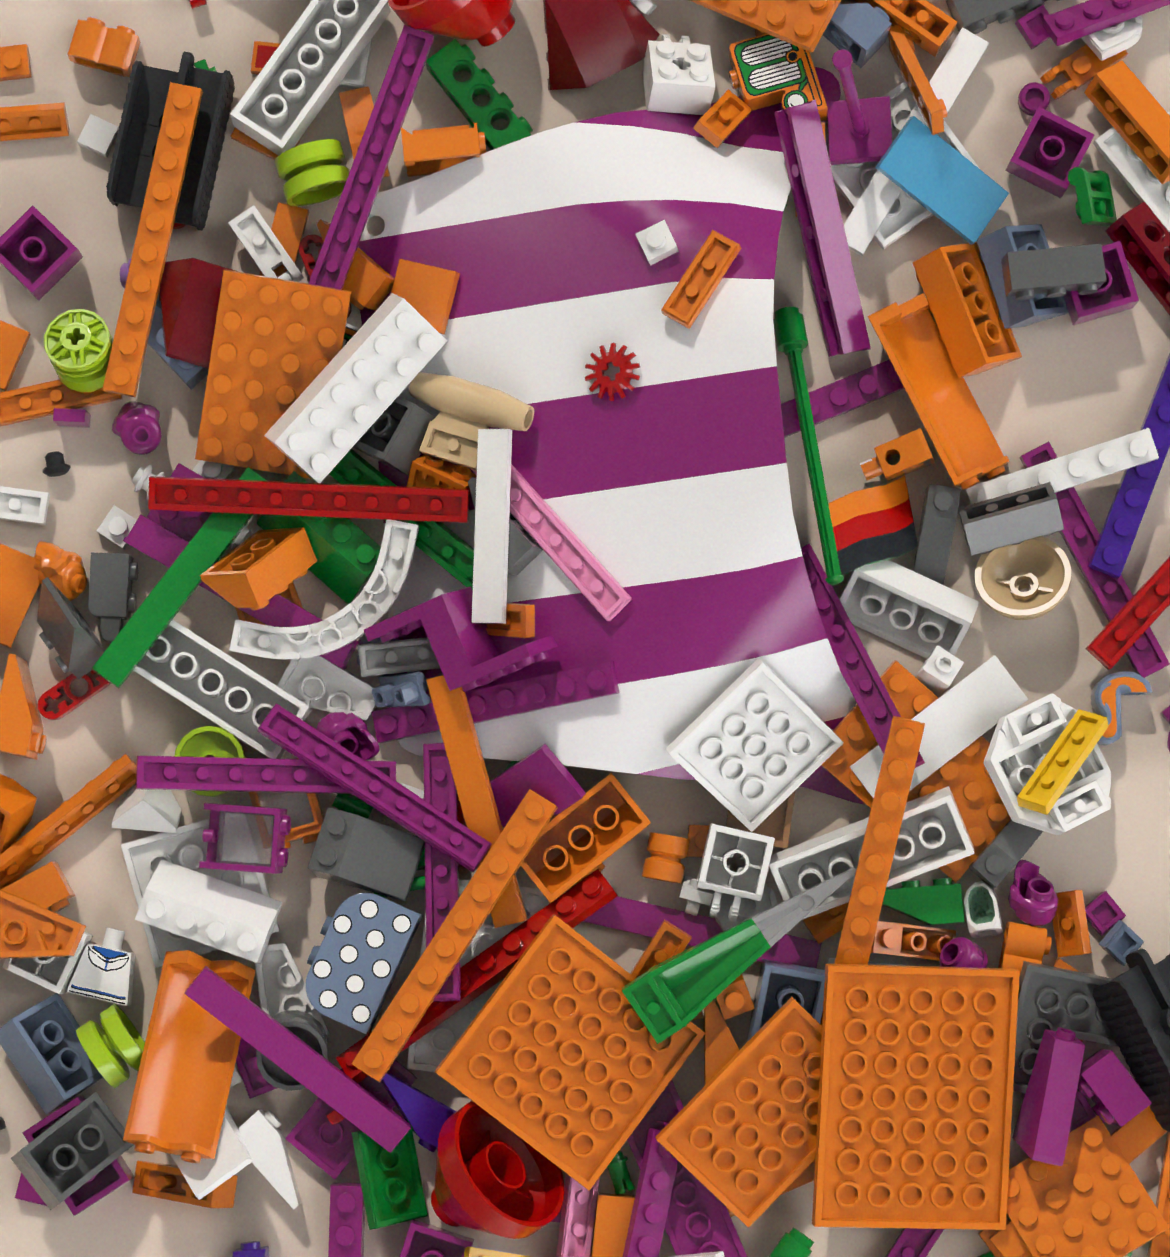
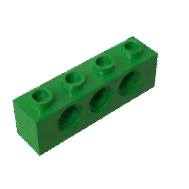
M454 39L426 60L428 72L472 128H474V123H477L478 132H484L485 143L490 150L531 136L530 133L533 129L523 116L518 118L511 110L514 105L504 92L499 94L492 86L495 83L494 79L485 68L480 70L473 62L476 57L466 44L461 46ZM459 71H467L471 75L465 82H459L454 78L455 74ZM478 95H486L490 99L488 104L484 106L474 104L473 100ZM497 119H505L509 123L508 127L504 130H496L492 124Z

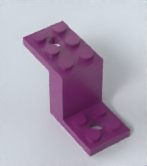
M471 586L442 594L364 629L368 642L380 638L382 643H385L395 638L398 639L415 632V629L423 626L450 691L462 687L463 692L486 685L497 678L521 670L525 666L549 658L547 651L558 647L554 636L551 635L499 655L491 635L487 633V625L472 623L473 591Z

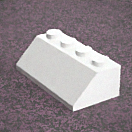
M890 560L864 565L853 570L839 599L853 625L926 659L937 645L955 655L973 621L979 604L977 600Z
M161 859L145 890L135 920L247 960L261 963L283 902Z

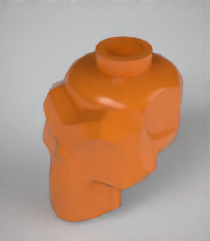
M40 541L37 544L34 558L40 560L39 583L42 585V580L48 577L70 601L76 599L87 586L86 571L82 558L78 554L64 551L52 543Z

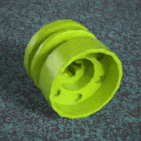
M85 309L68 310L58 315L46 329L44 349L60 381L69 389L78 392H92L103 388L113 344V338L104 319L95 312Z

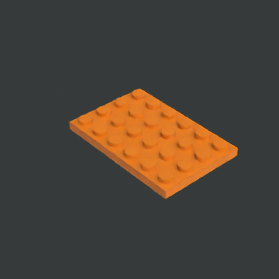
M224 270L195 459L244 468L249 467L250 469L291 475L295 471L301 477L311 479L264 435L343 348L352 291Z
M896 660L880 676L901 718L911 720L938 699L932 691ZM856 704L833 730L844 743L821 766L871 809L873 797L850 766L879 744L858 704ZM980 736L909 791L907 802L945 787H950L973 843L975 853L938 868L948 878H952V881L955 883L1011 820L983 763L990 745L983 736Z
M793 997L760 1028L655 1136L656 1140L748 1228L815 1160L822 1025Z

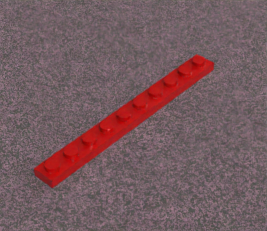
M151 476L149 477L148 510L468 523L470 489Z
M595 870L460 968L461 1001L432 1002L400 1053L505 978L552 915H556L573 929L616 898L618 895L600 870ZM372 1032L336 1057L344 1073L357 1084L369 1075L352 1065V1062Z

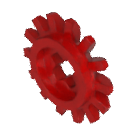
M611 343L609 352H606L604 345H601L599 347L600 357L594 353L590 355L596 362L595 365L585 364L586 369L593 370L592 374L585 377V381H595L589 390L593 392L600 388L598 398L600 399L603 398L605 392L608 393L609 401H614V393L616 392L623 399L626 397L623 391L624 388L627 387L632 392L635 389L630 384L631 379L639 380L640 376L633 374V369L640 368V363L631 364L630 360L636 354L632 352L624 355L627 349L625 345L618 352L616 351V343ZM610 363L614 367L620 368V372L615 374V380L611 381L609 376H604V371L608 370V364Z

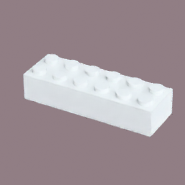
M312 0L230 113L233 126L278 156L295 147L391 12L388 0Z
M391 293L264 436L307 476L320 484L443 347L447 340L404 298Z
M174 620L169 623L133 670L270 759H281L286 751L257 732L258 727L273 706L277 703L304 722L312 711L309 706Z
M949 786L906 803L886 888L975 854L973 843ZM869 817L772 854L769 867L783 900L786 901L851 868L857 869ZM855 874L803 919L848 903Z

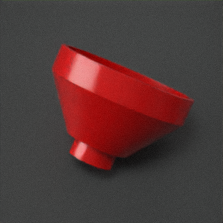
M388 0L389 6L406 26L420 31L467 41L476 39L483 47L490 46L501 40L513 28L516 21L510 12L513 0Z
M470 1101L452 1114L442 1125L438 1138L435 1188L431 1193L432 1207L441 1221L452 1227L463 1226L505 1238L522 1239L533 1235L558 1215L564 1200V1180L562 1170L473 1101Z

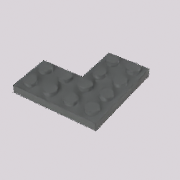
M1023 961L1019 976L1013 1091L1026 1093L1045 1029L1057 1031L1058 1027L1074 1031L1076 1037L1080 1040L1117 1046L1093 998L1094 988L1109 982L1113 978Z

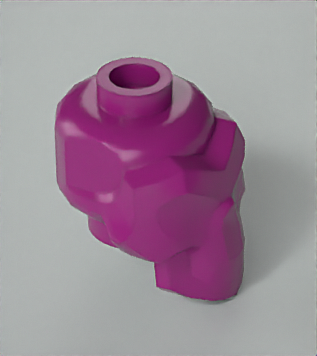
M137 401L127 402L121 407L118 416L115 417L112 431L121 438L125 447L132 453L139 455L149 454L161 442L160 412L151 405H145Z
M330 713L317 724L316 729L364 761L375 757L380 751L379 744L369 733L367 724L353 713Z
M1020 860L1015 868L1013 884L1010 886L1008 896L1010 907L1015 911L1017 917L1030 926L1046 925L1054 919L1058 905L1057 894L1053 891L1052 883L1039 874V866L1027 860Z

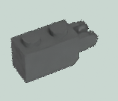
M91 552L88 610L96 618L101 619V637L110 644L123 629L124 620H130L131 613L136 612L137 596L132 594V581H137L138 562H133L134 558L130 554Z

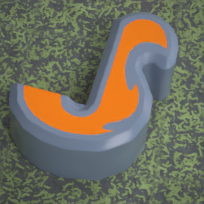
M1122 671L1108 674L1094 685L1090 696L1091 705L1097 715L1107 717L1108 728L1097 744L1109 745L1122 736L1121 695H1148L1152 693L1150 683L1144 677L1134 672Z

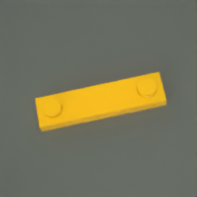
M1078 709L1017 796L1018 806L1048 815L1108 728L1107 717Z

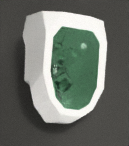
M983 881L975 882L967 890L964 898L969 933L972 938L997 936L1003 933L997 895L994 889Z

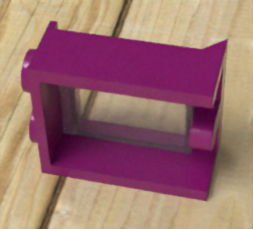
M204 803V810H210L209 829H204L202 835L203 842H208L206 861L199 862V868L272 874L283 872V867H287L289 857L288 848H284L285 835H289L291 829V817L287 816V809Z

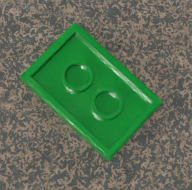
M410 1129L391 1153L363 1131L351 1132L369 1230L428 1216L412 1130Z

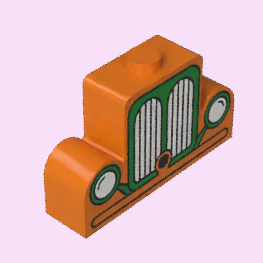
M755 29L756 37L735 42L729 46V60L732 70L728 71L732 88L733 90L739 89L742 101L750 106L752 111L782 103L781 110H784L788 107L816 100L820 121L827 120V104L809 51Z

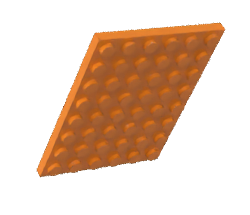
M825 964L812 1224L814 1227L1006 1230L1019 970Z

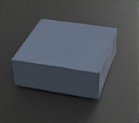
M1118 920L1099 945L1119 964L1125 966L1126 955L1138 950L1144 941L1124 922Z

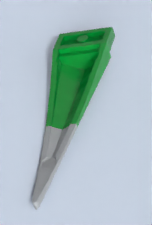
M851 868L649 968L647 972L622 987L623 994L657 1044L685 1027L769 948L856 873V868Z

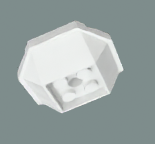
M1053 693L1000 718L983 763L1013 822L1054 835H1060L1111 808V798H1109L1111 771L1096 744L1048 815L1018 806L1017 796L1077 712L1073 707L1061 702V699Z

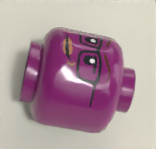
M965 937L952 939L941 950V967L987 968L988 956L985 950Z

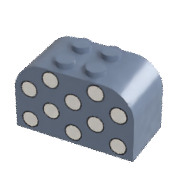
M372 893L355 894L343 901L335 912L334 917L328 916L320 932L325 937L320 946L313 947L307 960V964L311 965L306 978V994L311 1005L318 1012L362 1033H370L423 915Z

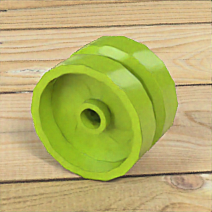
M323 139L304 143L290 148L275 158L274 163L279 178L287 181L283 185V192L288 205H313L342 194L350 171L349 168L341 165L345 155L340 141L336 139Z
M213 726L193 729L185 735L178 744L174 756L206 757L211 755L212 757L246 758L243 746L233 734L221 727ZM230 791L192 792L200 796L216 797L227 794Z
M114 1003L100 1013V1021L103 1028L95 1021L89 1020L75 1031L93 1065L112 1087L116 1088L130 1078L127 1064L132 1069L139 1071L145 1041L124 1011Z

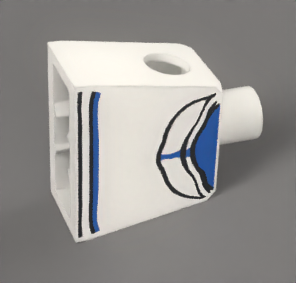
M106 927L102 946L87 943L67 992L125 1006L132 1004L135 953L121 950L125 931Z

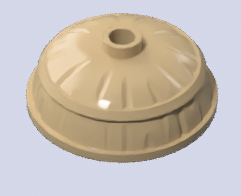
M1043 536L1025 540L1017 545H1007L993 549L989 553L982 554L975 569L976 588L984 603L1000 615L1014 620H1031L1049 613L1065 597L1071 583V566L1068 557L1056 543ZM1025 588L1030 590L1028 592H1020V590Z

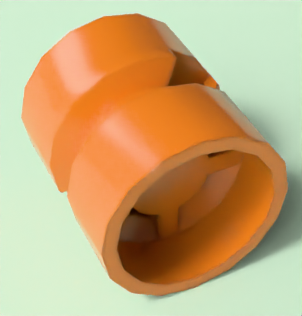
M650 832L647 851L651 854V857L645 859L642 877L682 884L685 866L681 863V859L687 857L690 839Z

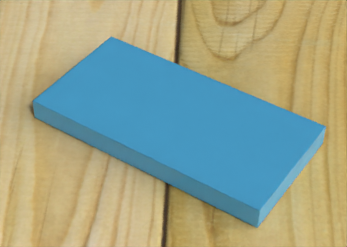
M915 116L909 118L875 167L970 244H974L1009 194V192L937 134L932 135L929 128Z

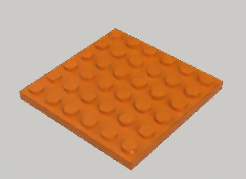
M552 915L434 1072L590 1191L706 1033L690 1021L685 1027L657 1044L622 992V987L636 978L560 918Z

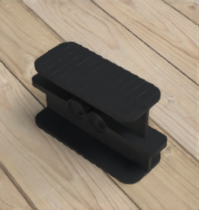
M185 51L182 54L179 72L144 66L141 61H135L132 66V73L130 74L128 92L126 93L124 110L121 115V123L119 124V133H117V142L115 143L113 160L110 165L111 169L108 174V183L106 185L107 198L115 206L124 204L143 208L170 82L201 88L203 94L174 223L194 226L197 230L202 231L208 218L210 200L212 199V191L216 181V172L219 167L218 163L221 158L220 154L225 139L224 135L227 130V122L229 121L231 103L233 102V93L235 91L233 75L228 70H225L224 73L194 68L193 63L195 59L193 54Z
M1139 949L1125 957L1130 969L1109 982L1095 987L1093 998L1117 1046H1119L1120 1052L1124 1056L1127 1065H1129L1136 1082L1152 1102L1150 1109L1154 1113L1156 1120L1164 1130L1170 1132V954L1165 959L1154 964L1149 953L1145 949Z

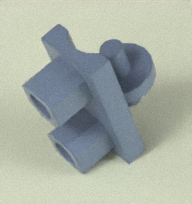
M419 671L382 675L378 677L380 686L372 689V695L377 707L425 706L431 703L430 697L426 694L428 688L427 679Z

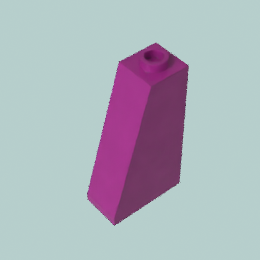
M1058 1027L1057 1031L1044 1030L1012 1136L1013 1140L1032 1160L1058 1166L1063 1165L1085 1049V1045L1076 1037V1033L1066 1028Z

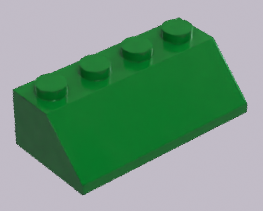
M295 471L284 481L308 483ZM261 514L256 523L263 530L304 527L317 558V562L308 570L347 604L351 603L367 584L374 571L381 546L349 518Z

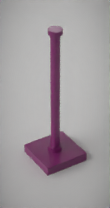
M838 50L834 53L832 62L839 71L846 100L827 102L831 165L880 161L893 143L890 96L859 99L851 69L853 63L852 55L847 50Z

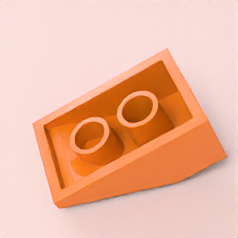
M9 653L0 691V753L37 760L38 753L43 754L46 735H43L44 728L38 710L28 663L23 658Z

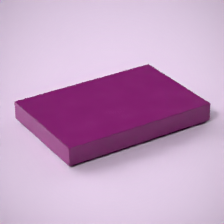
M546 744L490 781L500 821L504 828L529 789L558 807L552 818L582 799L586 794Z

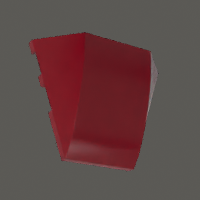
M543 0L545 33L547 34L548 52L546 53V61L549 66L548 89L588 88L643 60L648 40L656 41L660 34L629 0Z
M196 258L165 262L159 290V301H161L162 329L165 355L167 357L209 369L224 270H235Z

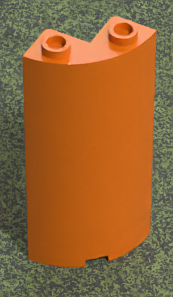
M922 293L899 306L895 302L869 315L868 319L954 486H961L962 490H965L979 483V478L985 475L991 480L1006 472L1004 466L1008 465L1010 461L1007 456L1003 455L965 379L958 378L956 371L953 369L945 343L942 341L939 329L928 310L929 303Z
M190 950L166 951L123 1136V1141L135 1144V1151L154 1154L156 1150L180 1155L181 1160L189 1163H200L201 1158L215 1159L241 1037L184 993L202 969L207 966L250 999L256 970L236 960L210 961Z

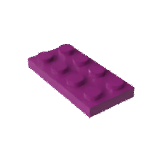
M396 1059L387 1071L410 1085L417 1079L413 1073ZM367 1076L358 1083L391 1110L394 1108L395 1103L382 1082ZM318 1097L285 1139L335 1180L355 1156L351 1132L360 1131V1129L346 1118L335 1126L334 1124L332 1125L325 1115L332 1107Z

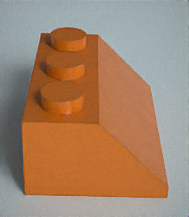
M304 527L258 530L203 572L200 577L206 585L234 607L259 610L267 606L269 599L274 595L286 591L289 588L288 584L293 580L308 573L307 569L317 562V558Z

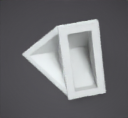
M135 784L118 803L112 821V828L176 833L181 817V807L171 790H136Z

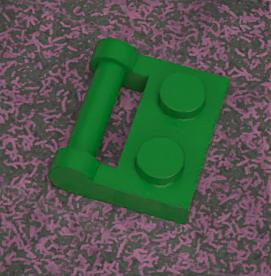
M1081 167L1072 168L1068 173V181L1076 188L1078 201L1075 208L1082 224L1111 226L1117 220L1109 175L1101 170L1088 172Z

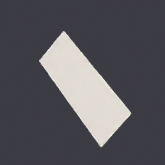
M996 655L911 719L925 723L919 748L925 763L914 769L909 791L995 726L1000 718L1012 713L1028 700ZM879 745L850 766L873 798L884 756Z

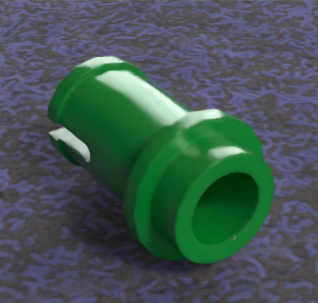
M337 794L332 804L337 810L359 815L367 819L373 810L372 806L352 794Z
M618 1151L607 1166L615 1189V1195L626 1193L625 1190L627 1189L628 1191L635 1189L626 1165L628 1157L624 1156L622 1151Z

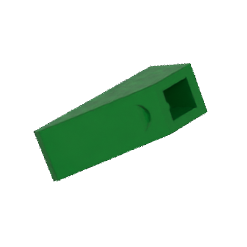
M952 878L933 879V886L921 887L920 880L901 882V888H886L882 903L885 907L928 925L964 922L961 883L952 884Z

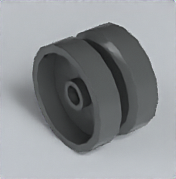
M291 1010L272 1016V1018L328 1060L327 1035L322 1024L311 1014L299 1010ZM256 1049L257 1066L263 1078L272 1086L286 1091L306 1088Z

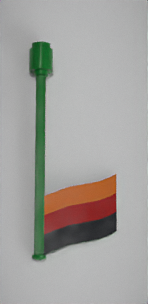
M784 307L775 311V318L773 319L777 350L784 352L788 356L827 574L825 581L830 585H837L844 580L843 575L864 565L898 558L918 546L906 477L903 475L901 478L886 485L854 491L828 503L801 354L803 349L808 346L804 316L797 307Z

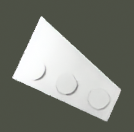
M321 656L291 660L277 685L310 708L330 713H353L363 720H368L376 707L372 695V689L375 686L346 669H341Z
M286 943L267 945L261 963L255 962L261 1009L271 1017L280 1012L299 1010L311 1014L322 1024L326 1035L330 1034L320 1012L311 1005L307 997L306 983Z

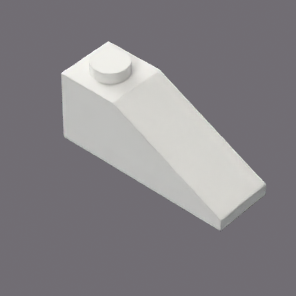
M259 1109L238 1130L253 1160L252 1163L294 1210L301 1204V1199L284 1135L278 1128L282 1123L270 1110L265 1113L262 1109Z

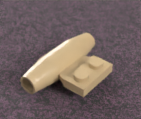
M419 372L410 382L409 394L411 397L440 411L429 422L419 451L425 455L476 471L478 429L493 427L527 431L534 418V408L501 390L462 378Z

